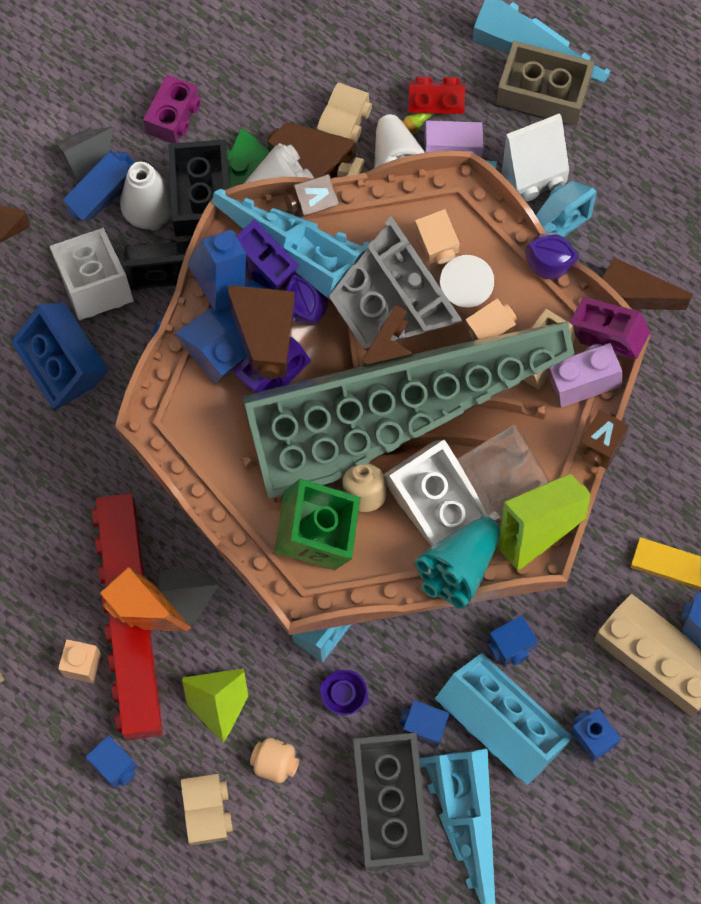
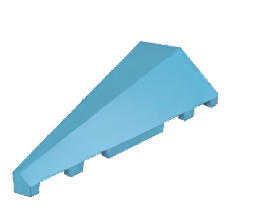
M484 0L474 25L473 42L510 53L513 41L590 60L591 57L586 53L580 56L570 49L569 41L538 19H531L519 13V6L514 2L508 5L502 0ZM594 65L591 80L605 83L610 75V70L607 68L603 70Z
M223 189L213 193L212 203L243 229L255 219L299 265L295 272L328 299H330L329 295L352 265H355L368 249L369 242L365 241L363 246L346 240V234L338 232L334 236L319 230L318 224L275 208L268 212L254 207V201L245 198L243 202L232 199L226 195Z
M467 750L420 757V767H426L432 782L427 786L430 794H437L443 813L439 817L457 861H464L470 878L465 880L468 889L475 888L481 904H495L488 750Z

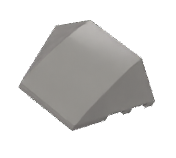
M392 216L385 222L384 228L374 241L372 240L369 243L368 249L358 262L352 265L329 295V298L364 350L370 348L395 305L407 311L403 318L408 323L399 338L394 335L391 337L390 340L392 341L462 322V319Z

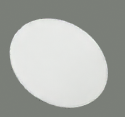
M462 255L450 260L445 265L440 277V286L451 303L460 307H474L482 304L491 295L494 288V275L490 266L481 258L473 255Z

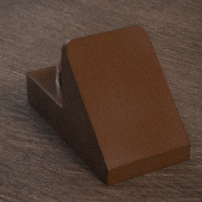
M398 305L394 306L361 363L369 365L413 354L390 340L393 335L399 338L408 323L403 318L407 312L405 309Z

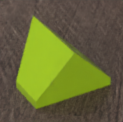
M244 668L183 677L182 682L187 706L224 743L248 698Z

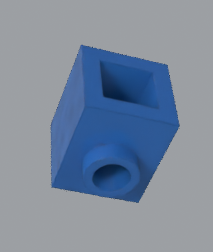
M521 615L492 631L489 635L490 643L487 644V647L496 661L500 659L504 666L512 662L515 666L529 657L528 652L536 648L538 640Z
M599 708L592 713L586 710L573 720L575 725L572 727L571 733L592 762L616 747L621 741L620 736Z

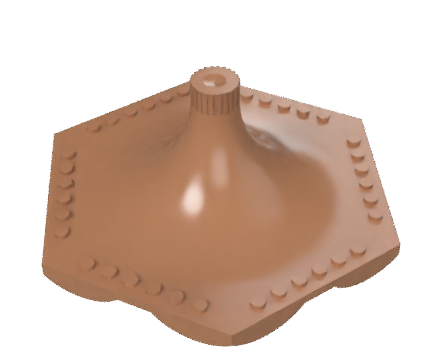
M433 151L414 154L382 164L367 173L331 178L339 205L302 217L305 220L318 224V229L334 236L338 232L346 234V240L363 246L365 241L369 243L372 240L374 241L384 228L385 222L392 216L441 288V273L448 262L438 264L436 261L429 264L415 231V220L444 209L446 210L460 243L459 253L455 254V256L473 255L484 260L493 272L494 288L489 298L478 306L460 307L451 303L462 319V322L394 341L413 354L474 341L465 329V320L497 298L503 306L508 304L517 318L514 321L516 323L515 332L531 329L545 309L570 322L583 297L631 309L606 281L581 263L576 262L565 275L558 279H544L536 275L528 265L524 250L527 244L535 237L547 232L543 229L530 206L512 184L492 165L472 152ZM277 177L262 179L225 190V193L228 197L241 202L245 198L253 200L254 207L268 212L275 208L294 215V213H290L286 204L285 196L288 195L286 189L314 178ZM211 199L189 243L174 295L161 325L145 348L128 384L115 424L118 435L289 635L453 607L451 603L439 596L432 598L422 590L421 584L423 580L417 571L415 560L423 551L431 546L400 507L387 485L386 499L383 505L371 512H358L352 560L335 571L274 553L283 495L269 499L267 496L242 396L251 393L242 385L234 372L214 385L175 336L176 332L211 307L188 267V262L200 241L231 229L235 235L243 230L241 226L216 207ZM245 272V281H247L248 279H251V278H250V276ZM288 279L278 290L284 291L290 279ZM328 299V308L316 325L305 326L293 323L291 336L301 344L311 362L289 384L365 366L361 361L368 349L364 350L331 299ZM575 335L576 340L573 343L574 355L584 352L590 346L581 344ZM650 335L637 359L615 353L622 369V387L561 408L552 387L550 376L539 390L521 380L516 386L510 389L506 388L491 396V399L482 404H476L465 410L463 414L429 432L400 444L395 450L389 453L385 452L370 460L368 464L377 466L384 474L434 440L445 439L500 529L505 501L568 474H572L580 484H583L588 489L591 497L587 518L522 569L516 570L498 550L497 545L479 588L468 604L566 587L605 472V468L591 466L582 459V456L578 454L580 441L599 410L622 421ZM343 477L323 486L343 492Z

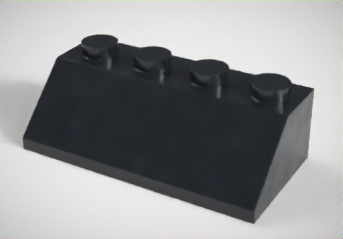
M191 239L182 242L166 240L161 244L152 245L137 243L132 247H125L123 267L130 289L176 286Z

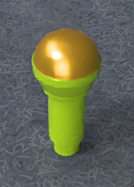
M435 113L409 115L402 122L411 134H416L422 123Z

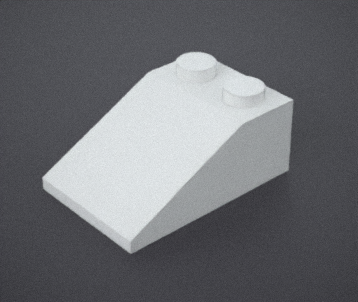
M560 114L506 134L502 175L512 184L525 201H531L539 193L549 189L553 191L559 185L564 186L567 183L569 165L563 122Z
M104 228L50 246L78 320L90 318L99 313L134 302L126 274Z
M445 439L434 440L384 473L385 483L394 498L430 546L438 543L473 520L480 519V517L485 516L494 520Z

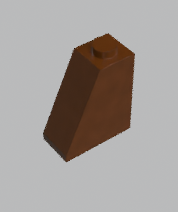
M288 122L280 129H274L267 141L268 150L270 151L279 143L286 146L291 144L300 157L297 160L303 170L307 168L314 179L329 174L330 179L334 178L338 174L341 163H349L356 156V143L352 139Z
M229 285V308L253 374L260 375L266 379L287 377L295 292Z

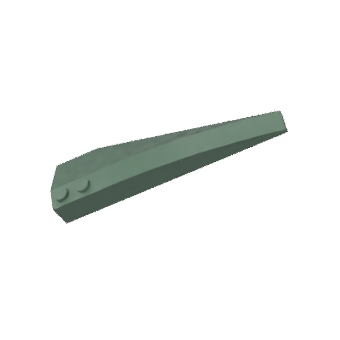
M568 322L433 349L242 396L268 499L283 495V491L300 478L320 485L332 483L342 478L345 472L352 466L366 465L370 463V460L385 452L389 453L398 448L400 444L412 438H417L463 414L470 407L482 404L491 399V396L506 388L510 389L516 386L521 380L533 374H538L574 355V349Z

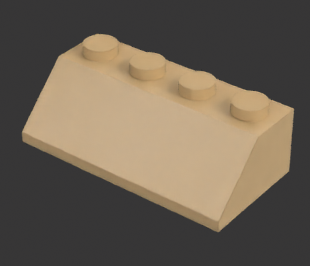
M631 594L600 628L594 641L693 718L701 708V649L680 630Z

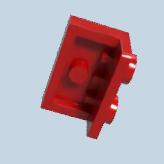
M415 76V80H409L408 111L410 113H464L465 82L460 81V77L445 76L443 81H432L431 76Z

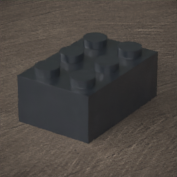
M226 139L168 144L172 222L176 237L193 235L204 210L213 198V193L219 189L227 190L230 188Z

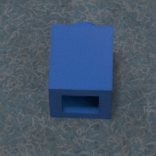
M414 700L411 709L405 707L399 725L404 726L403 734L416 733L417 741L438 748L449 719V713Z
M109 735L86 756L87 760L115 789L119 785L122 787L126 786L136 775L134 772L138 768L136 763Z

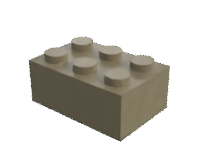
M513 41L498 87L496 105L545 118L560 114L562 122L577 126L592 79L595 62Z

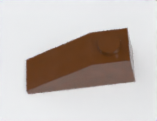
M614 257L602 278L624 299L631 309L687 310L693 296L688 291Z

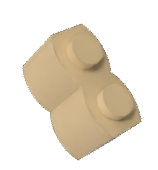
M338 82L330 96L328 105L322 113L317 130L349 138L356 143L362 127L359 125L363 118L367 119L372 109V103L369 102V93Z
M219 774L181 779L186 828L190 846L228 840L227 832L233 831L231 813H224L223 800H229L227 782L220 781Z

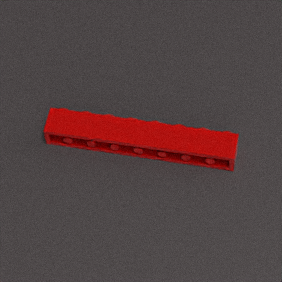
M132 493L96 498L97 508L92 509L94 526H99L100 537H95L97 555H102L103 566H98L100 583L106 584L107 587L128 567L144 576L136 503ZM102 596V606H103V604L106 602V600H105V598ZM103 606L104 613H109ZM109 613L110 624L105 625L107 643L112 642L113 654H108L110 671L111 673H116L117 684H112L114 703L119 702L120 714L115 715L117 733H122L126 741L162 736L163 727L151 630H144L136 625L131 627L127 622L123 623L118 617L115 619Z

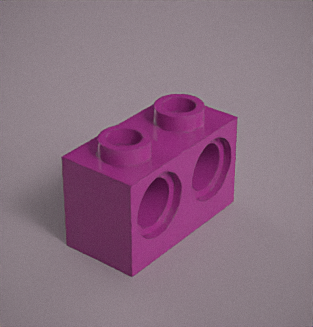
M166 75L143 119L146 133L171 143H177L180 136L184 137L189 129V119L192 113L196 114L200 108L201 98H199L197 85ZM177 98H185L182 101H175ZM167 120L173 121L172 123L164 124Z
M587 297L582 298L569 322L573 325L574 333L581 344L588 346L601 344L603 346L611 343L616 354L634 359L638 358L651 333L641 312Z

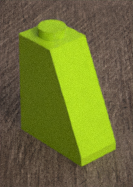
M568 474L505 501L498 550L516 570L525 567L587 518L591 497L588 489L583 484H580L572 474Z

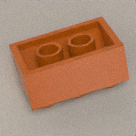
M130 567L100 592L106 600L103 604L105 609L115 619L118 617L123 623L127 622L131 627L136 625L144 630L188 631L191 628L153 582Z

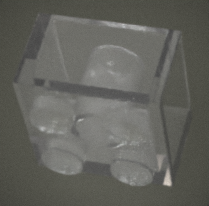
M512 425L457 459L487 514L497 523L502 521L505 501L550 483L549 478L524 435L515 425Z

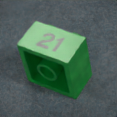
M301 478L283 491L274 553L335 571L352 560L361 497Z

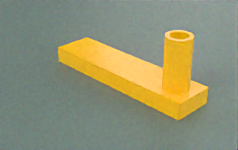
M641 537L639 538L630 568L701 590V556Z

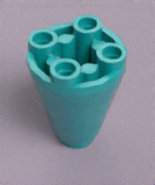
M480 517V519L473 520L423 551L415 560V566L423 580L421 584L422 590L432 598L439 596L454 607L464 609L475 596L499 543L501 530L499 525L489 517Z

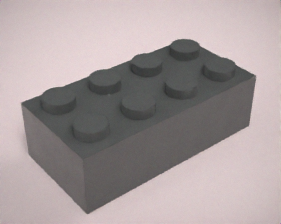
M405 733L354 738L353 745L366 872L429 866L430 856L417 734Z

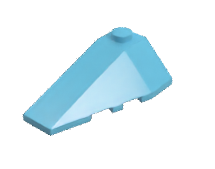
M571 181L565 186L559 185L550 193V197L536 214V217L547 233H556L564 237L591 218L597 191L593 187Z

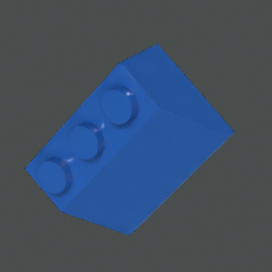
M251 279L245 281V287L266 289ZM211 306L175 333L176 338L214 385L232 373L247 358L230 308L215 313Z
M65 303L39 305L11 341L53 410L62 407L94 388L108 371Z

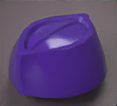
M556 233L538 235L527 244L524 250L531 270L544 279L552 280L562 277L579 259V255L575 252L569 241Z
M292 274L284 291L295 292L293 317L296 320L293 323L314 326L324 316L328 308V298L303 277Z
M337 670L330 674L319 686L325 707L337 715H352L364 706L369 705L366 683L358 673L352 670Z

